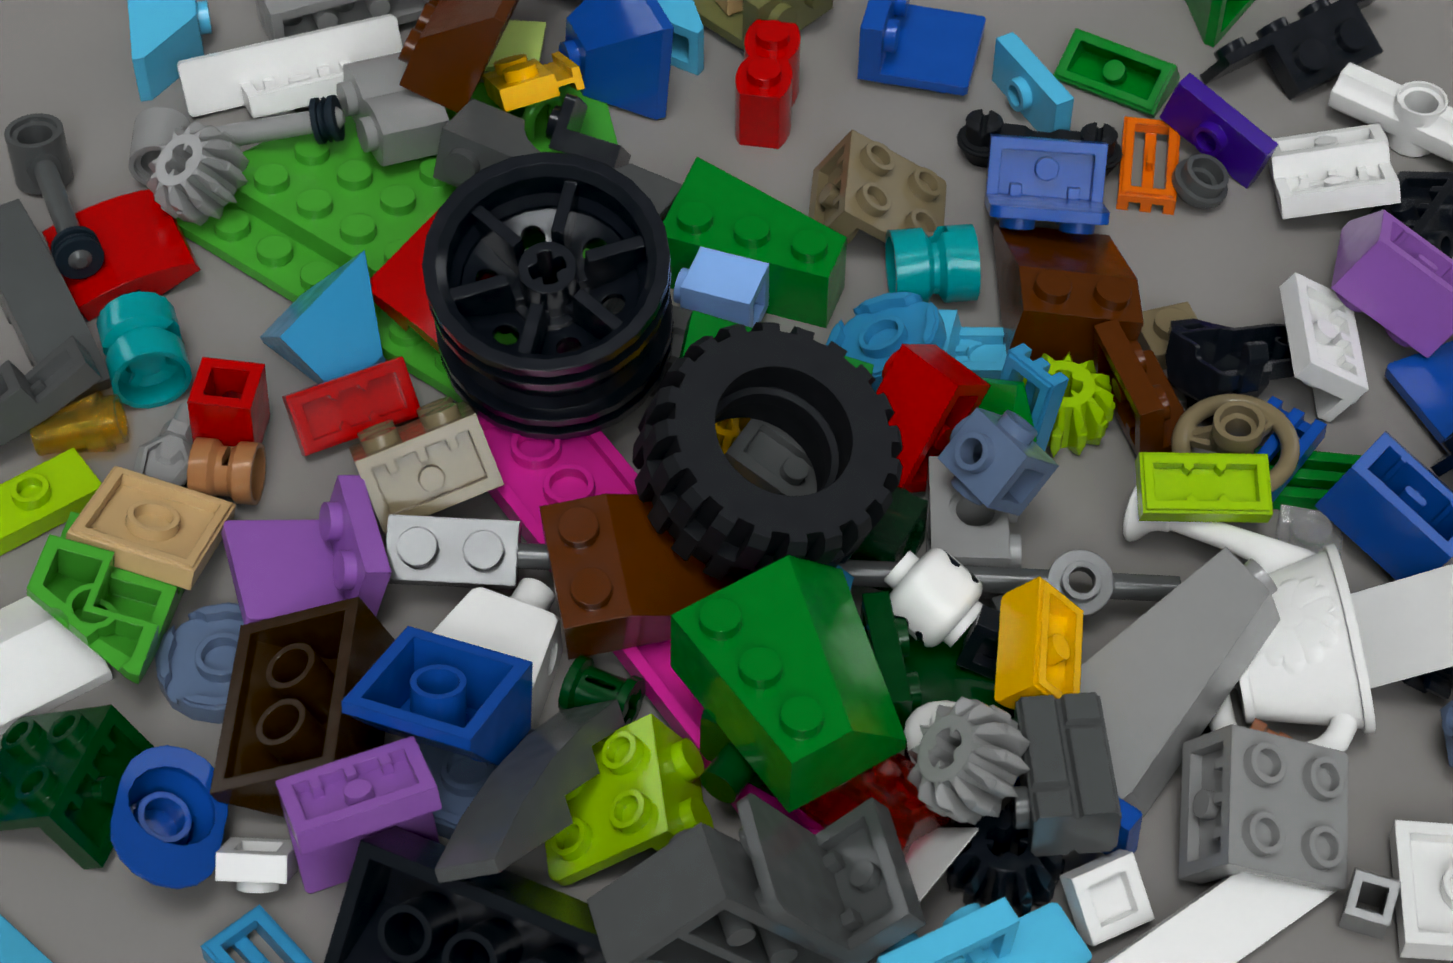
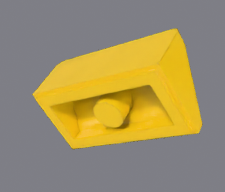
M1040 576L1005 593L1001 599L994 699L998 704L1014 710L1015 701H1018L1021 697L1053 695L1055 699H1059L1063 694L1080 693L1084 611Z

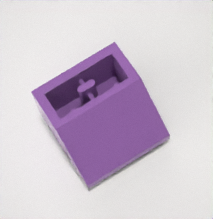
M1386 210L1350 220L1341 229L1331 289L1336 292L1338 298L1346 307L1355 312H1364L1382 325L1389 337L1403 347L1411 346L1428 359L1453 335V260Z

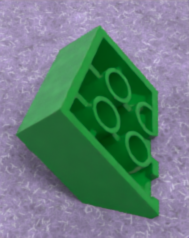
M787 555L671 615L670 666L788 813L906 749V736L842 569Z

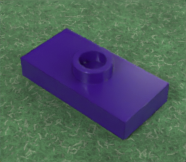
M1191 73L1177 84L1159 117L1195 146L1199 152L1219 160L1227 169L1228 174L1246 189L1259 177L1279 145Z

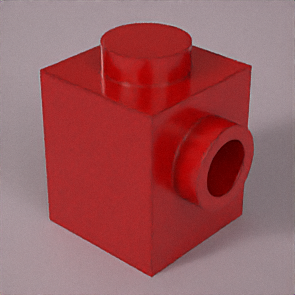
M202 357L187 401L193 442L196 437L219 439L224 446H236L240 441L262 443L270 419L265 364Z

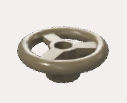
M1220 394L1193 404L1180 416L1171 437L1172 453H1192L1191 447L1216 453L1254 454L1255 448L1261 444L1263 437L1273 430L1279 439L1281 452L1278 462L1270 470L1271 492L1277 490L1288 481L1297 467L1300 456L1299 438L1287 416L1272 404L1257 397L1244 394ZM1214 415L1212 425L1198 426L1202 421Z

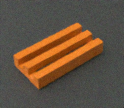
M1124 116L1121 140L1123 155L1119 165L1116 209L1128 210L1129 202L1140 203L1139 212L1151 213L1153 204L1163 206L1162 214L1174 215L1177 192L1173 187L1171 176L1179 163L1180 134L1163 120ZM1135 132L1145 133L1141 187L1131 186ZM1157 134L1167 135L1164 189L1153 188Z

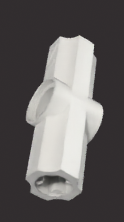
M1351 62L1346 65L1340 72L1338 80L1331 90L1328 106L1368 125L1380 123L1383 131L1386 132L1390 148L1398 154L1407 157H1422L1432 153L1453 163V108L1448 106L1447 95L1440 87L1426 81H1412L1400 85Z

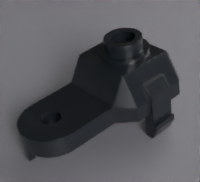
M1194 318L1170 322L1168 331L1169 341L1165 355L1168 381L1172 387L1182 392L1188 399L1187 408L1205 398L1220 394H1244L1258 398L1269 385L1270 380L1294 377L1287 330L1284 324H1262L1233 328Z

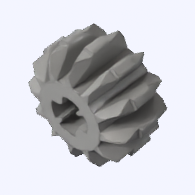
M194 121L188 126L186 131L175 128L172 140L167 145L159 144L161 149L159 157L148 164L154 174L149 178L146 186L153 192L154 201L161 205L160 208L175 219L178 217L184 222H193L201 226L207 221L209 216L220 219L224 206L228 202L237 203L234 194L238 188L248 182L242 172L246 169L249 160L243 155L241 147L234 142L235 138L223 129H216L212 125H203Z
M961 697L952 707L938 705L935 722L931 726L919 725L923 738L920 745L908 751L909 755L916 761V765L910 771L907 780L919 791L918 799L924 802L928 809L941 816H948L960 823L968 822L976 825L982 816L987 815L998 818L1004 797H1018L1014 784L1018 776L1030 770L1021 758L1027 750L1030 741L1021 734V731L1018 730V722L1011 719V715L993 704L988 706L977 699L970 700Z

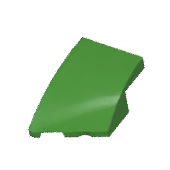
M71 511L61 536L49 534L28 583L27 596L128 680L139 684L158 651L163 635L169 628L185 589L114 567L115 552L66 539L67 531L79 516V513Z

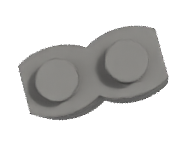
M401 52L343 64V82L337 83L336 87L337 98L345 117L352 116L356 123V131L361 148L365 153L372 152L381 166L436 155L438 153L442 128L449 122L444 106L399 85L408 65L398 60Z

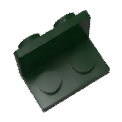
M889 591L862 594L860 618L903 731L905 722L916 708L933 701L949 700L957 702L961 697L970 700L977 699L988 706L993 704L1011 715L1012 710L998 704L994 699L995 680L956 665L961 645L973 623L952 647L948 646L944 641L934 647H925L909 634L906 619L894 618Z
M112 704L21 717L6 730L1 739L0 831L39 827L83 869L103 868L113 849L110 840V821L120 779L131 759L146 749L154 748V746Z

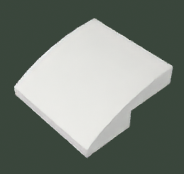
M1380 123L1272 138L1279 145L1269 159L1268 164L1282 219L1401 203L1400 182L1390 163L1389 141Z

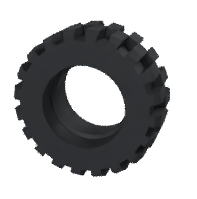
M756 322L750 332L746 331L745 325L735 324L720 328L715 338L713 336H703L689 346L683 358L675 360L639 423L638 430L640 434L633 444L632 463L637 469H641L634 480L639 499L643 503L651 501L653 504L651 511L647 515L648 519L658 534L661 535L668 531L675 539L671 549L683 560L687 561L692 555L706 565L703 570L704 574L719 581H722L726 574L738 577V580L787 555L832 567L844 564L885 515L893 502L891 494L900 484L903 466L896 457L903 450L901 432L897 425L889 426L888 421L894 415V411L885 393L879 395L875 393L871 387L875 378L862 363L857 368L844 358L847 353L845 349L833 341H830L828 346H825L813 340L814 332L796 326L793 327L790 333L780 331L779 323ZM731 418H751L770 423L786 432L802 447L810 459L816 475L817 492L802 496L780 495L764 490L749 482L734 469L724 455L717 438L715 423Z

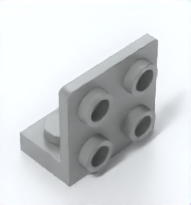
M1234 724L1183 742L1178 879L1204 884L1241 872H1248L1332 892L1345 889L1347 887L1348 755L1343 751Z

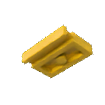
M559 51L551 54L553 62L544 65L536 59L528 60L526 54L509 56L493 63L495 71L482 75L488 96L505 112L560 96L558 87L569 84L577 91L584 89L585 86L580 67Z

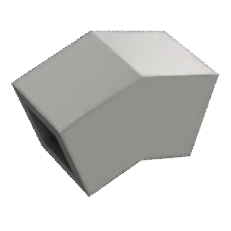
M1355 867L1347 889L1338 927L1383 940L1387 926H1390L1401 885L1400 880ZM1357 901L1378 907L1380 912L1356 906Z

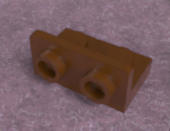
M1118 319L1094 325L1096 373L1110 376L1111 393L1114 395L1113 402H1115L1114 414L1136 457L1139 452L1172 453V432L1178 419L1185 411L1155 354L1151 350L1143 351L1136 339L1129 341Z

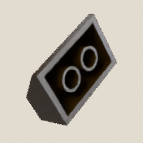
M359 596L241 625L210 789V795L216 801L284 817L275 783L276 780L383 746L384 731L377 730L342 713L341 701L395 641Z

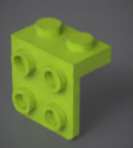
M652 713L615 730L614 733L593 745L592 749L600 773L565 795L573 823L545 842L548 874L559 885L568 886L651 847L659 851L669 844L674 835L685 829L692 828L700 822L714 828L711 814L703 801L700 776L704 772V763L696 745L688 738H681Z

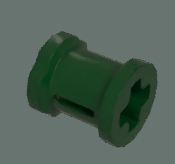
M579 655L569 667L563 680L558 698V708L561 711L618 699L625 725L634 722L639 714L646 690L645 679L636 675L625 679L594 667L592 658Z

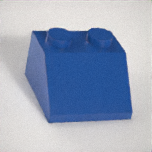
M407 626L341 701L342 713L377 730L403 738L414 735L417 743H423L469 757L475 761L498 766L531 729L533 662Z

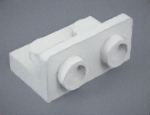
M1295 272L1279 286L1294 377L1312 387L1317 417L1331 422L1369 390L1355 314L1353 310L1346 307L1340 301L1334 290Z

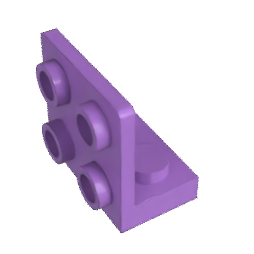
M360 475L337 476L330 501L323 502L321 505L319 520H227L224 522L221 535L244 625L358 596L371 612L377 616L392 572L367 487Z
M414 735L275 781L301 881L307 893H314L347 882L360 840L397 826L440 843L433 815L434 811L442 809L439 791Z

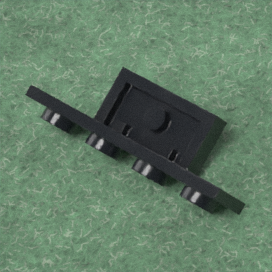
M1316 0L1297 13L1300 19L1291 24L1288 23L1284 16L1257 31L1258 39L1249 44L1246 43L1243 37H1240L1224 45L1213 53L1217 62L1203 72L1200 77L1206 85L1265 56L1289 100H1292L1338 77L1349 62L1360 66L1384 52L1360 10L1376 0H1338L1330 4L1329 0Z

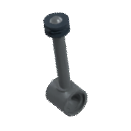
M35 113L19 117L12 121L4 132L15 183L20 190L26 193L42 194L57 232L51 243V253L60 273L70 279L90 277L101 268L104 262V252L95 232L87 227L80 226L65 186L72 180L73 170L63 124L60 119L50 114Z

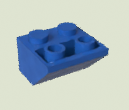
M1387 431L1372 444L1314 505L1395 580L1440 568L1453 557V491Z

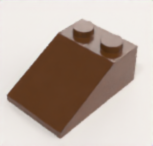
M995 222L993 239L1001 321L1004 330L1003 342L1006 346V353H1008L1009 349L1024 343L1032 349L1030 356L1032 361L1041 358L1043 353L1049 355L1055 361L1063 360L1068 352H1070L1075 363L1081 364L1090 360L1094 361V325L1113 319H1118L1129 341L1138 339L1144 324L1138 279L1109 235L1072 234L1061 232L1059 229L1035 227L1034 230H1016L1002 228L999 226V222Z
M601 494L539 506L544 541L568 660L576 659L579 655L591 656L671 640L672 614L738 581V577L726 574L722 581H719L704 574L703 570L706 565L692 555L687 561L683 560L671 549L675 539L668 531L661 535L658 534L648 519L647 515L653 507L652 502L643 503L639 499L638 494Z

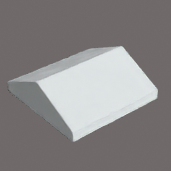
M26 596L0 609V735L4 734L21 717L44 714L113 679L110 668L101 656L30 597Z

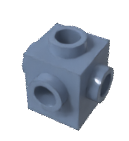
M976 407L971 415L962 419L955 426L950 435V442L938 456V459L955 475L951 480V484L963 497L976 505L981 506L984 504L987 508L1017 516L1022 514L1059 467L1033 441L1038 433L1024 418L1010 410H1006L1003 415L978 407Z

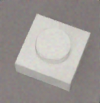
M230 837L216 852L215 881L236 882V889L241 892L268 893L277 891L279 884H287L298 871L290 839Z
M1119 849L1059 875L1077 932L1085 944L1096 946L1155 919L1134 853L1131 851Z

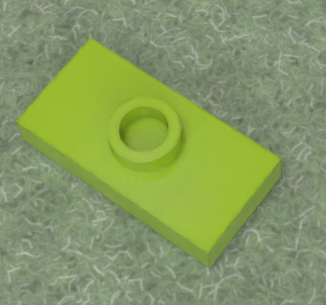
M74 447L0 484V556L67 522L71 511L80 514L102 484Z
M1139 452L1135 459L1139 521L1268 523L1273 516L1268 454Z

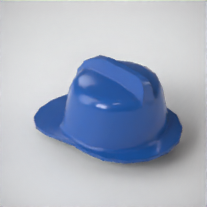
M164 745L144 750L129 762L120 779L110 821L111 843L119 859L136 876L155 886L171 889L197 886L213 873L216 852L222 845L228 816V804L218 802L210 795L214 772L213 766L206 759L189 749Z

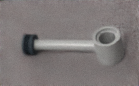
M329 95L326 99L322 97L321 100L318 97L311 98L309 101V111L215 126V128L223 129L235 138L234 142L239 146L314 134L318 144H325L327 141L332 142L333 139L336 142L344 140L345 114L336 95ZM151 107L138 114L134 121L128 163L130 173L137 181L147 185L149 178L154 174L148 164L159 157L161 153L159 144L167 145L172 140L175 128L186 131L190 125L185 115L168 107Z

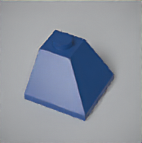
M584 0L566 18L565 41L560 42L558 50L580 67L585 86L584 89L580 90L583 96L655 120L666 118L674 27L658 1Z

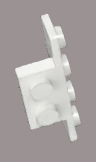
M386 14L180 60L177 63V69L187 111L190 116L196 117L246 106L253 119L258 117L263 119L293 114L295 109L309 106L311 98L318 97L321 100L322 97L326 99L329 95H336L337 97V83L343 82V64L399 53L403 46L397 18L393 14Z

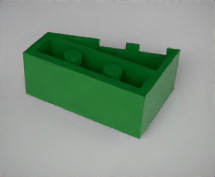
M696 157L663 221L671 256L670 289H674L680 270L682 268H690L700 247L714 249L769 263V306L766 313L827 328L844 290L847 237L703 159Z

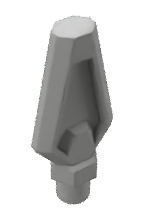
M187 403L180 404L174 418L164 424L157 438L138 447L134 472L182 487L186 484L188 460L193 444Z

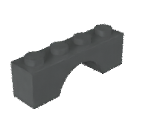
M472 98L442 128L433 177L458 187L483 168L514 156L540 153V151L527 138L524 119ZM631 163L615 168V170L630 178L649 197L663 222L682 184Z

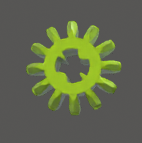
M1070 352L1067 353L1063 360L1055 361L1049 355L1043 353L1042 358L1051 364L1048 371L1051 376L1062 372L1069 378L1047 446H1049L1053 458L1061 448H1068L1079 456L1083 448L1086 447V444H1100L1102 437L1105 436L1106 428L1109 426V421L1113 420L1115 402H1113L1114 395L1111 393L1110 376L1096 373L1093 360L1081 364L1073 362ZM1023 378L1022 381L1024 382V385H1026L1027 382L1026 378Z

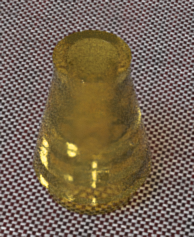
M97 391L60 409L50 418L31 428L30 434L33 446L39 456L63 453L73 447L78 453L115 452L116 445L129 441V425L119 396L117 394L104 396L100 391Z

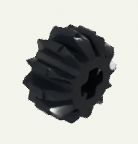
M1010 802L1005 806L1004 810H1001L998 818L987 815L982 816L976 825L968 822H955L954 828H978V832L950 864L946 873L949 891L964 892L963 903L965 906L972 903L988 905L1005 897L1016 915L1020 918L1031 912L1032 903L1045 906L1051 901L1054 896L1055 885L1060 880L1059 875L1064 872L1065 860L1062 859L1063 855L1035 856L1031 853L1027 829L1015 830L1013 827Z

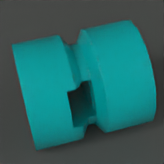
M973 224L937 226L933 236L929 237L923 228L887 230L885 238V267L888 293L912 292L921 295L923 301L927 303L932 294H939L944 303L978 300L981 286V267L978 240Z
M142 291L123 294L110 301L100 311L96 324L102 350L106 355L105 360L113 394L122 403L134 408L150 409L164 406L178 399L188 389L192 373L174 306L167 298L161 295Z

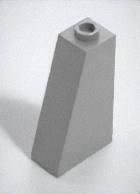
M1227 547L1223 548L1081 665L1080 693L1096 692L1101 698L1118 797L1142 811L1143 816L1148 812L1182 763L1183 742L1199 737L1281 620L1272 594L1278 590L1274 581L1255 560L1249 559L1243 564Z

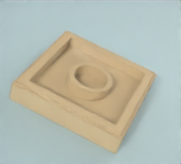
M114 466L67 531L66 539L115 552L114 567L191 591L222 541L221 532L224 522L234 519L236 504Z

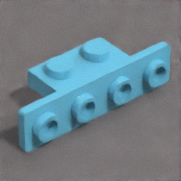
M1003 897L984 907H981L979 903H972L958 909L944 921L942 927L920 938L915 933L908 935L880 953L876 963H1090L1092 954L1058 903L1051 902L1018 918L1007 899Z

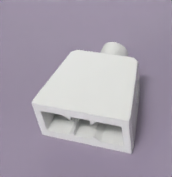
M534 578L522 579L511 597L484 587L471 589L432 633L533 662L531 729L535 730L562 656L560 619L554 613L549 612L555 601V595L546 584Z

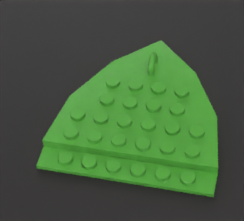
M479 83L472 98L502 110L488 96L485 84ZM569 84L558 87L560 92L558 97L507 112L525 120L526 136L540 152H553L548 148L551 140L546 138L548 120L553 108L556 105L562 106L567 93L578 96L587 105V112L580 133L617 144L608 104L583 96L580 90H575ZM445 107L450 121L457 113ZM352 116L345 117V137L343 141L336 142L333 139L332 142L327 141L325 144H318L314 134L262 142L242 152L249 160L246 169L242 172L248 182L238 188L234 194L237 203L228 202L224 206L220 219L209 216L207 221L201 226L193 222H184L178 217L176 221L186 238L294 302L305 291L364 250L369 277L371 278L445 203L457 187L433 177L437 154L381 166L372 152L365 153L361 148L357 136L356 123ZM585 248V250H584V252H583V257H584V259H585V251H586V250H590V249ZM374 303L383 356L387 360L403 356L410 374L443 394L451 396L458 403L462 402V398L455 392L444 370L440 353L411 327L407 331L401 328ZM497 332L494 336L496 341L506 345L514 344L517 341L512 333L501 334Z

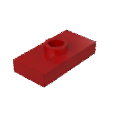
M398 356L282 396L303 456L358 438L357 433L375 424L393 420L394 425L416 418L418 417L416 410L420 408L403 356Z

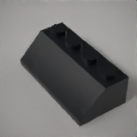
M397 826L360 840L324 963H606L588 903L507 870L497 874L439 883L434 869L446 846Z

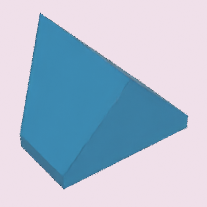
M365 250L301 294L260 336L264 344L317 384L386 361L382 352Z

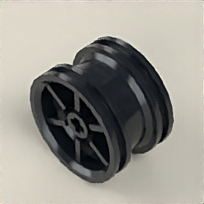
M540 152L514 156L480 170L458 186L438 210L426 236L422 268L430 312L435 322L442 365L455 392L477 415L497 428L536 439L563 440L588 436L622 421L643 405L661 382L671 357L674 333L673 305L670 295L671 256L665 225L653 202L630 178L605 163L577 154ZM585 248L590 249V250H586V251H585V259H584V257H583V252H584ZM485 273L496 275L494 277L480 280ZM611 298H619L625 302L624 308L616 315L603 306V303ZM497 332L501 334L512 333L517 341L514 344L506 345L496 341L494 336ZM579 346H581V349H578V350H576V351H571V350L576 349V348H578Z

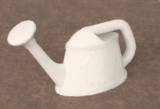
M1135 485L1128 499L1123 517V535L1125 540L1134 542L1153 531H1173L1220 549L1227 547L1233 554L1241 558L1255 560L1277 586L1278 590L1272 594L1281 620L1234 686L1237 689L1245 723L1252 724L1254 719L1257 718L1261 721L1328 726L1321 736L1307 741V743L1343 752L1348 749L1357 729H1361L1363 733L1375 734L1374 706L1365 655L1348 582L1336 545L1334 543L1323 546V551L1315 553L1309 549L1224 522L1139 521L1137 487ZM1230 693L1208 724L1211 732L1231 724L1237 725Z

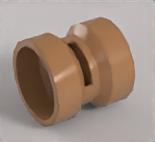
M196 437L188 460L187 488L214 497H231L235 504L257 505L259 503L266 475V453L263 443L240 441L236 446H224L216 438Z

